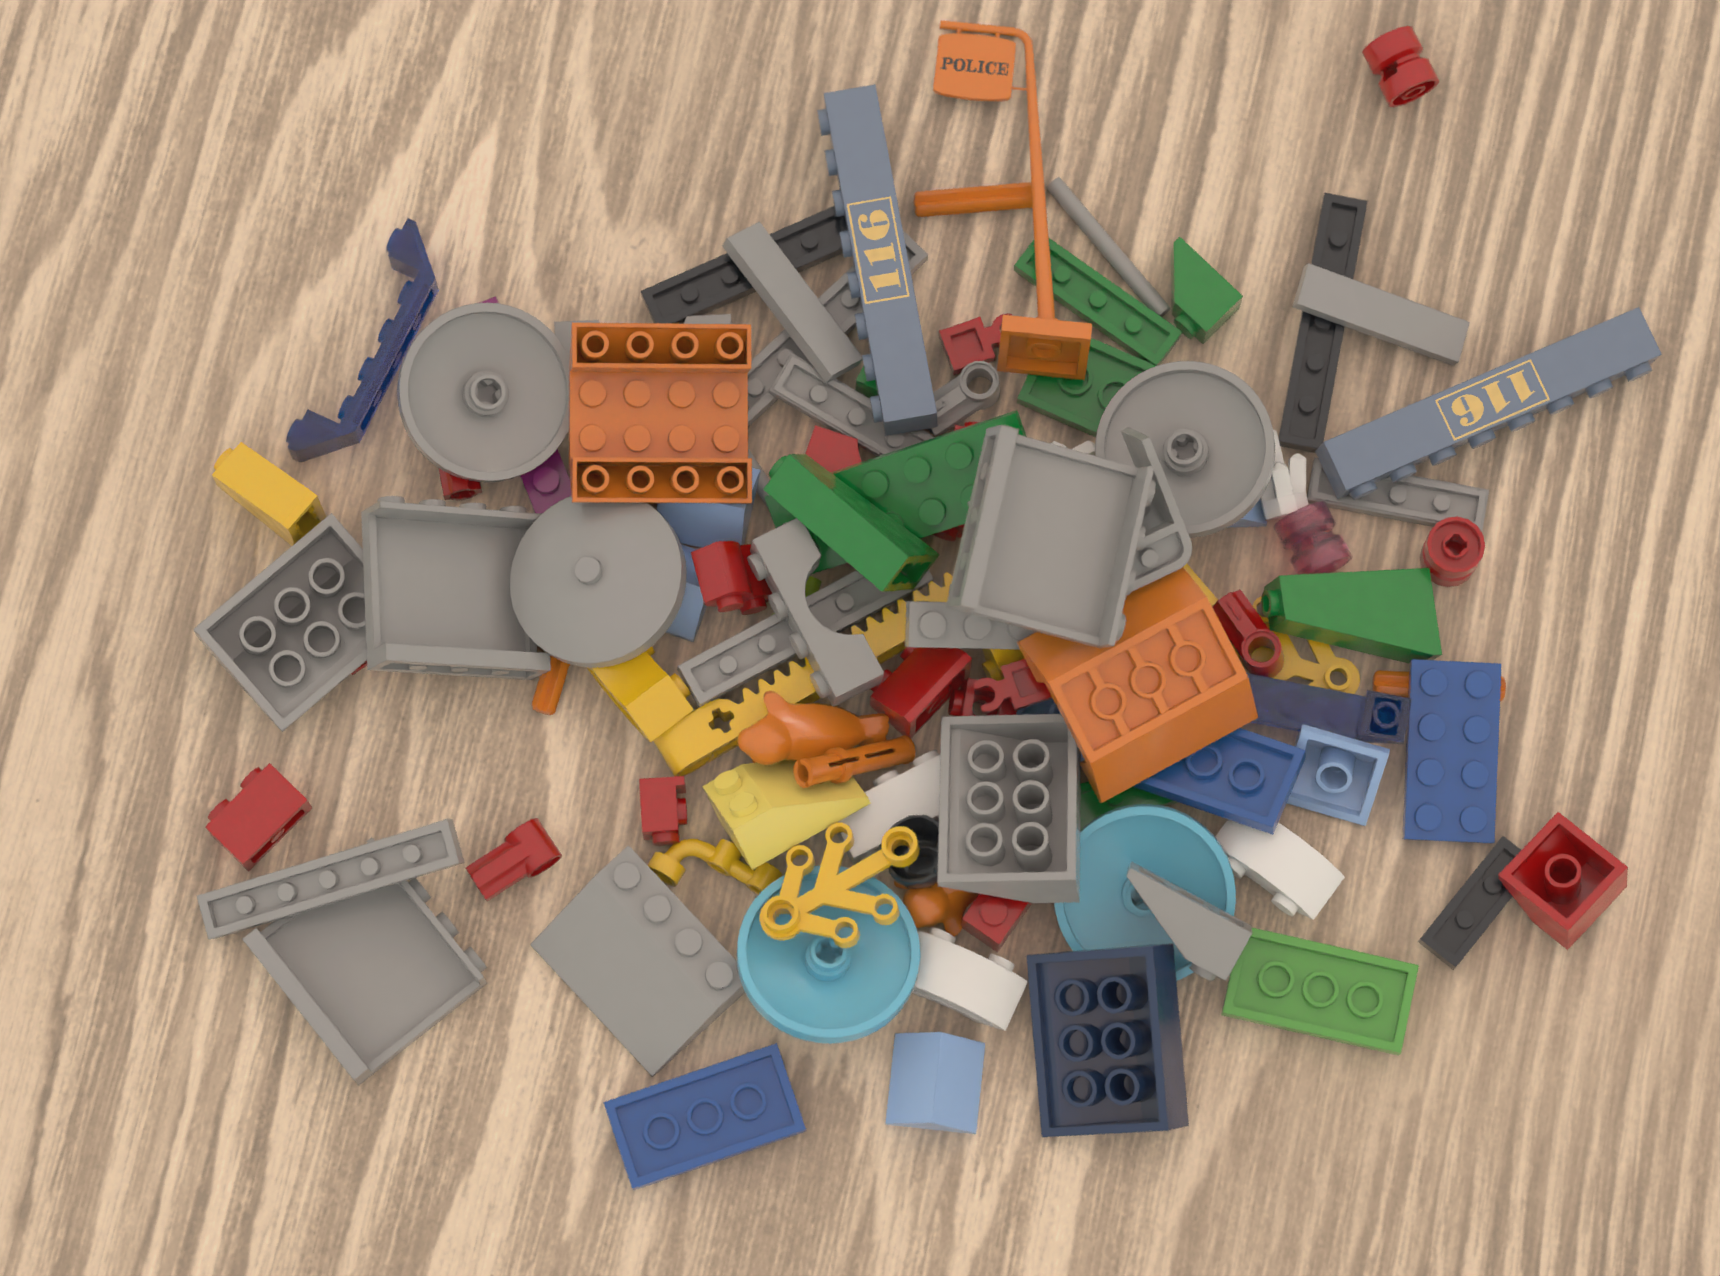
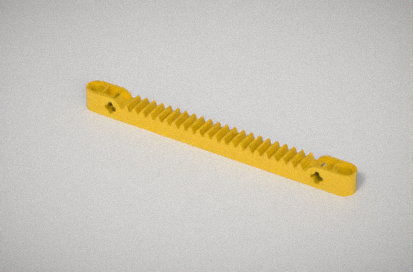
M948 572L943 574L942 588L933 581H930L927 590L928 596H924L918 590L913 591L912 601L947 602L953 576ZM903 599L897 600V614H894L886 607L882 609L881 623L871 616L866 618L865 632L855 625L851 627V635L863 634L879 665L903 652L906 648V602ZM804 658V667L799 666L793 660L789 662V676H785L779 670L773 671V685H770L762 678L759 679V693L754 694L745 687L742 689L743 702L740 704H736L728 699L710 701L686 715L653 740L674 776H686L738 746L737 739L739 733L768 714L763 698L766 691H775L784 700L793 704L814 703L821 699L810 679V674L814 673L808 659ZM720 717L724 722L730 721V731L723 733L720 728L714 729V720Z

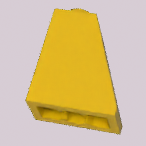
M242 442L234 450L231 448L225 450L214 464L216 471L212 476L217 486L291 546L326 518L319 498L315 493Z

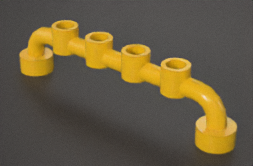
M684 839L680 843L673 844L665 854L655 852L647 864L663 883L676 887L686 871L680 862L686 857L694 856L707 862L718 873L731 876L746 884L757 895L783 875L780 870L767 862L752 870L749 865L740 861L742 854L735 844L725 839H720L716 847L699 839Z

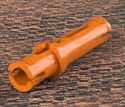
M906 735L847 750L835 747L828 749L824 755L796 761L793 772L796 782L803 788L828 781L839 784L847 782L853 775L877 771L900 764H909L914 761L916 750L913 741Z

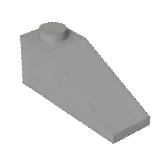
M1131 861L1127 868V878L1184 958L1192 962L1189 968L1207 980L1214 981L1215 977L1218 976L1226 981L1252 935V926Z

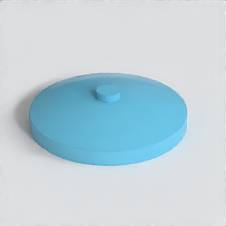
M1136 804L1106 812L1092 820L1080 831V902L1054 903L1061 932L1073 951L1173 943L1176 981L1194 973L1189 968L1192 962L1184 958L1127 878V868L1132 861L1234 916L1236 887L1233 870L1227 854L1219 841L1204 825L1176 809L1154 804Z
M814 866L811 873L803 876L799 897L814 889L820 866ZM840 866L839 873L845 871L848 867ZM785 875L772 882L755 898L747 910L740 927L737 943V968L740 981L755 1009L773 1026L793 1037L805 1041L828 1044L844 1043L866 1037L878 1031L895 1018L908 1001L914 989L920 964V942L917 928L911 914L901 899L884 883L871 877L849 891L873 896L880 894L893 896L899 907V916L894 923L880 925L873 919L872 915L823 905L810 914L835 921L841 917L853 919L860 932V938L856 945L851 948H841L834 943L833 938L800 932L794 938L782 941L772 939L766 935L759 920L763 905L769 899L779 896ZM883 904L877 909V913L887 915L892 911L893 907L889 904ZM781 914L776 918L775 923L785 925L790 921L791 916ZM843 927L838 931L837 936L847 938L852 935L853 929Z

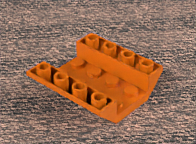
M572 322L569 359V471L572 503L751 504L752 458H748V372L752 369L751 324Z
M1184 567L1140 587L1126 596L1122 611L1126 617L1125 628L1121 638L1116 640L1115 646L1096 648L1037 631L1017 642L1036 681L1045 682L1085 760L1081 761L1080 765L1100 803L1107 801L1258 718L1249 677L1207 596Z

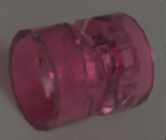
M1325 501L1315 502L1288 514L1274 525L1283 548L1292 550L1294 553L1290 562L1297 575L1332 573L1346 565L1353 558L1343 536L1333 533L1336 522Z

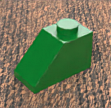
M1179 237L1174 241L1171 251V314L1175 318L1173 320L1175 326L1182 331L1183 335L1189 339L1196 337L1204 344L1240 309L1243 295Z

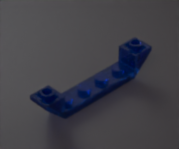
M407 218L402 229L396 228L387 243L386 251L389 252L388 257L392 269L415 280L414 282L408 280L405 283L398 298V304L401 307L394 320L388 318L382 326L378 336V342L381 345L374 358L370 356L366 358L358 374V380L361 383L354 397L348 395L340 407L338 419L341 422L337 423L307 409L303 419L297 418L291 425L286 442L289 443L287 448L292 459L301 463L360 443L439 291L417 223L410 218Z
M1247 673L1258 718L1251 721L1252 723L1298 732L1304 724L1367 743H1404L1411 698L1367 690L1365 695L1361 696Z

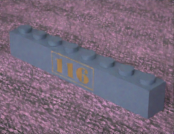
M876 85L824 93L825 109L817 110L821 136L830 135L832 149L824 151L828 175H837L840 190L832 191L836 217L845 216L847 226L846 231L839 232L844 258L852 257L855 271L847 273L851 299L860 297L862 313L855 314L859 340H868L870 354L862 355L866 381L875 380L878 395L870 397L874 423L883 422L885 436L938 427L937 410Z
M1638 307L1324 441L1315 452L1337 499L1351 494L1353 500H1356L1377 490L1376 482L1390 477L1392 482L1395 483L1417 472L1415 466L1430 460L1432 466H1435L1457 455L1454 449L1469 443L1472 449L1480 447L1496 438L1494 432L1509 426L1511 432L1522 429L1535 422L1533 415L1548 409L1550 415H1554L1573 406L1574 401L1572 398L1587 392L1588 397L1593 398L1613 388L1611 381L1626 376L1628 382L1636 380L1652 371L1650 365L1662 354Z

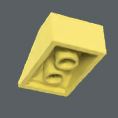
M782 760L772 765H762L759 763L741 764L732 770L719 774L713 781L702 787L722 827L753 870L823 831L833 823H837L871 804L868 796L853 776L847 782L839 784L828 781L803 788L796 782L794 777L795 762Z

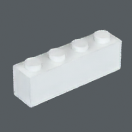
M937 750L929 751L913 761L915 767L900 775L897 770H892L873 781L875 787L865 792L871 804L839 821L847 824L854 836L853 847L846 852L853 865L881 850L884 834L890 830L893 824L909 815H927L939 822L941 754H938ZM842 832L837 833L841 843L844 842L848 835Z

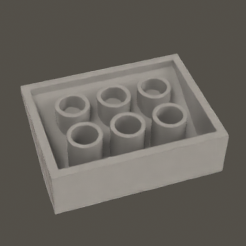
M332 513L194 628L195 635L282 732L367 661L363 549Z
M1061 714L941 717L938 886L1030 903L1080 902L1081 752Z
M629 845L598 872L530 944L652 1077L745 993L740 981L737 961Z

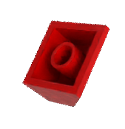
M906 647L900 655L904 661L893 673L888 669L883 671L884 676L881 684L870 688L874 692L870 696V706L877 713L886 714L889 717L888 723L902 736L906 735L912 739L950 699L953 689H959L961 684L970 678L972 658L961 649Z
M1557 812L1498 874V878L1531 921L1568 950L1627 887L1628 866L1565 816Z

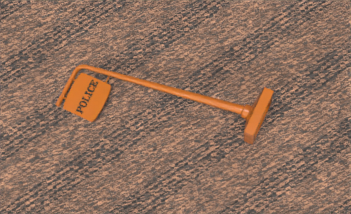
M940 20V29L957 30V33L939 36L933 91L936 94L974 101H1006L1011 99L1012 89L1027 91L1038 317L1003 315L997 371L1085 380L1092 323L1062 321L1055 318L1032 40L1026 32L1014 27ZM961 31L995 34V37L977 34H961ZM1000 35L1015 36L1023 41L1027 88L1012 87L1016 43L1000 38Z

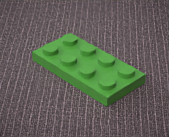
M1252 927V935L1230 973L1221 1015L1399 1056L1402 1051L1419 965Z

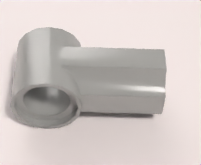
M984 361L969 363L959 376L933 392L938 427L929 428L930 433L934 437L941 436L978 410L992 407L997 402L1000 396L999 375L990 363ZM977 377H984L992 382L991 388L983 394L973 393L968 389V385Z

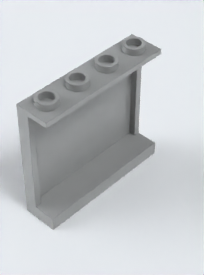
M1004 425L987 428L946 607L1096 648L1115 646L1116 640L1121 638L1125 628L1126 617L1122 613L1125 598L1131 593L1135 583L1136 572L1132 569L1135 553L1140 550L1145 539L1146 528L1142 521L1145 508L1151 504L1155 494L1156 484L1152 480L1155 467L1145 466L1137 468L1018 435L1019 429Z
M400 496L380 497L377 499V503L362 511L367 670L532 680L551 671L550 655L537 652V644L526 634L516 617L510 595V573L516 550L526 531L541 514L526 513V507L506 506L500 508V510L486 509V504L476 502L461 504L459 507L446 506L444 500L439 499L423 500L418 504L405 503L404 498Z
M371 837L367 843L374 842L375 840ZM416 878L276 920L261 932L255 928L242 939L358 1086L487 984L484 976L481 974L487 966L471 946L465 951L460 948L453 939L459 933L443 912L437 916L432 913L425 904L431 897Z

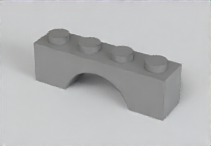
M796 518L753 539L750 548L752 555L747 557L750 568L758 581L766 580L772 592L768 596L769 603L779 620L786 618L793 631L789 635L791 645L800 659L805 657L808 659L814 673L810 674V679L821 699L828 697L831 705L834 707L881 684L884 672L863 634H841L826 628L813 616L808 607L805 596V584L818 567L821 554L806 526Z

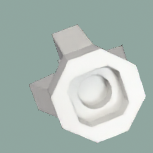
M1274 429L1275 461L1273 472L1267 488L1260 498L1265 521L1310 510L1306 495V458L1296 453L1288 459L1287 467L1284 464L1277 431Z

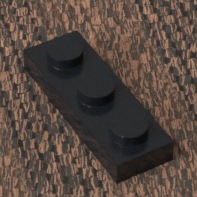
M1502 836L1418 941L1451 969L1454 970L1513 897L1499 880L1498 874L1514 859L1521 849Z

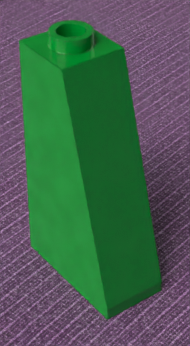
M789 454L788 456H783L771 468L769 472L771 479L763 490L880 591L913 590L940 555L808 455Z
M1430 568L1279 575L1264 586L1261 607L1263 614L1268 617L1271 631L1408 664L1411 659L1434 660L1442 655Z

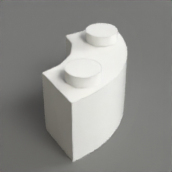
M1227 820L1215 836L1227 854L1234 876L1241 879L1245 875L1274 896L1271 900L1272 903L1289 916H1294L1298 912L1314 920L1345 878L1323 855L1280 823H1278L1272 835Z
M932 927L929 934L917 930L920 942V964L912 993L944 1005L975 1022L1006 1031L1028 983L1027 980L1012 972L1015 965L998 955L990 954L987 959L954 944L956 941L954 936L938 928Z

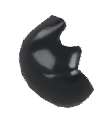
M909 815L893 824L891 828L902 826L912 830L918 840L919 855L909 866L896 867L892 865L888 870L897 883L908 889L930 888L938 882L939 822L927 815ZM905 845L898 846L894 850V854L903 856L909 852L910 848Z

